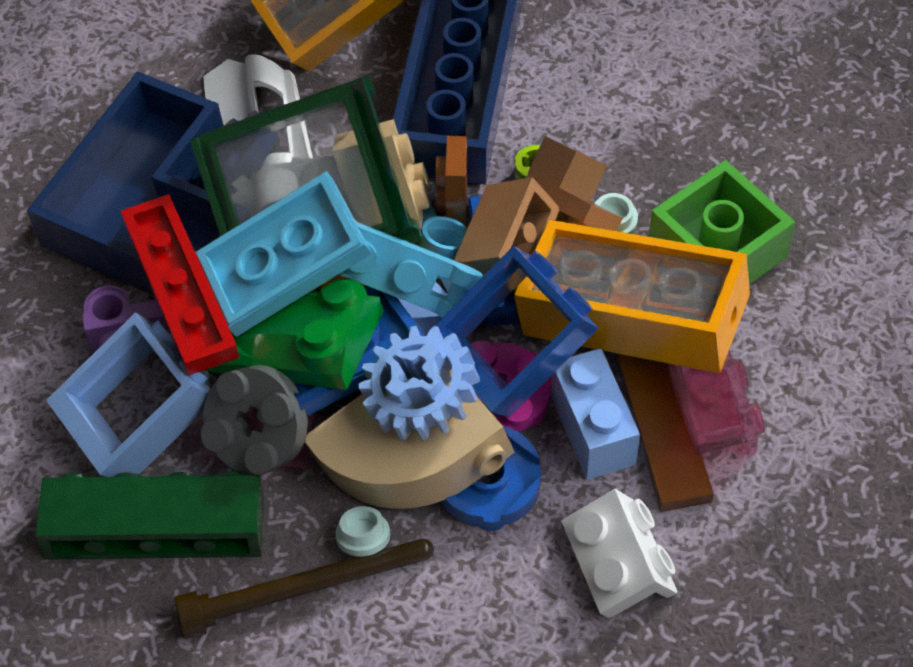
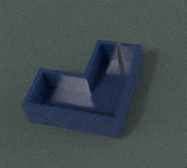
M137 71L26 210L40 245L154 295L126 231L120 211L169 194L195 252L221 237L206 190L195 186L196 182L192 180V175L198 165L189 140L195 137L199 138L198 135L224 126L219 104ZM233 202L240 224L252 217L250 208Z

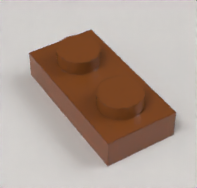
M447 136L446 156L436 157V215L455 219L465 227L467 214V136Z

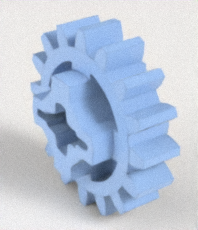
M417 326L411 327L409 338L404 340L396 333L391 334L390 341L393 346L387 350L383 347L375 346L373 351L378 359L377 363H364L362 366V370L368 380L359 383V389L365 398L363 404L371 419L375 418L381 430L385 433L394 427L401 440H406L412 430H417L422 441L428 440L430 428L437 426L444 434L449 432L446 420L451 416L464 420L467 416L461 404L463 402L472 403L477 400L472 385L480 382L468 347H462L457 335L454 333L443 339L439 328L436 326L429 330L427 336H421Z

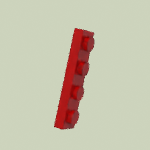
M168 194L121 210L124 226L187 375L190 376L238 359L237 345L170 195Z

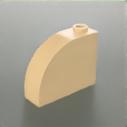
M361 394L309 432L305 439V444L316 462L337 487L359 501L391 509L416 508L445 500V498L460 493L482 476L490 475L499 470L506 459L515 453L504 427L478 397L476 402H463L461 404L467 416L464 420L456 419L453 416L446 420L449 432L444 434L437 426L430 428L428 440L422 441L417 430H412L406 440L399 438L394 427L386 433L383 432L376 419H371L363 404L365 398Z

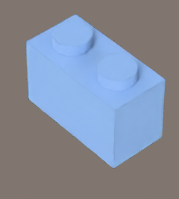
M602 349L570 357L551 376V398L586 480L636 465L640 433Z

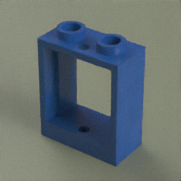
M512 246L435 325L439 328L443 339L454 333L457 335L461 346L468 347L480 382L472 385L476 395L492 412L509 418L599 329L587 316L593 310L590 304L572 287H569L565 292L552 279L558 271L537 250L529 255ZM528 277L570 323L507 384L466 338Z

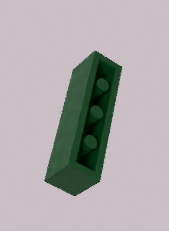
M229 471L222 475L195 476L188 472H174L168 476H140L135 473L124 472L113 477H87L78 473H68L58 478H42L35 536L45 560L262 557L264 495L260 475L244 474L241 471Z

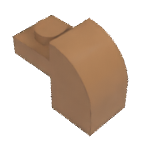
M544 136L530 166L527 178L533 177L560 207L556 221L612 231L618 230L623 218L591 202L608 165Z

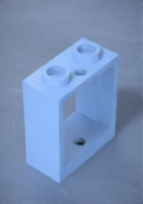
M134 313L46 401L100 475L113 477L124 472L139 475L203 413L205 400L210 391L205 381L210 376L206 370L188 376L166 323L161 319L154 323ZM155 351L181 386L122 443L96 409V406L151 352Z

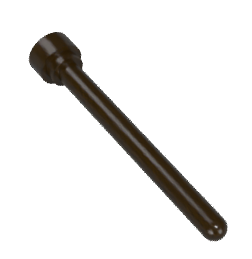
M423 538L382 549L373 555L350 558L209 598L208 593L197 596L196 591L174 596L175 607L184 639L207 634L206 628L215 626V620L427 560L433 555L434 546L431 541Z

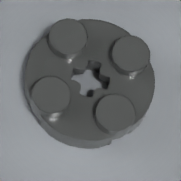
M255 365L223 373L213 384L205 400L203 411L204 425L201 428L200 434L204 446L209 451L215 452L222 462L230 468L249 475L266 474L290 462L302 449L308 429L306 410H300L299 403L294 396L295 393H298V390L293 382L280 371L264 365ZM254 407L259 410L257 419L264 423L263 429L252 430L247 422V412L252 411Z

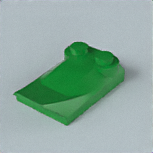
M353 280L333 281L321 291H310L236 337L231 332L237 345L239 358L212 367L206 371L223 374L236 369L264 365L280 371L293 383L347 390L384 312L380 298L368 296L364 286L359 282Z

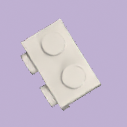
M613 489L561 520L601 615L607 618L613 617L655 592L667 599L677 594V589L671 578V575L675 574L674 564L666 550L661 545L656 544L650 529L655 527L653 517L640 499L633 500L617 489Z

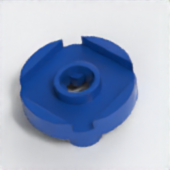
M505 426L503 427L515 453L509 456L499 469L498 482L483 484L478 479L460 493L440 501L444 508L459 521L471 526H479L486 531L499 530L504 525L519 520L531 510L539 497L541 469L537 451L525 436Z

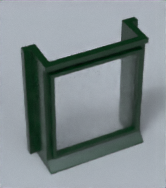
M369 75L198 135L199 138L189 139L220 236L327 171L335 181L356 222L411 244L423 240L417 220L409 215L371 99L376 94Z

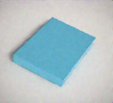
M327 171L195 252L229 330L236 337L372 254L335 181Z

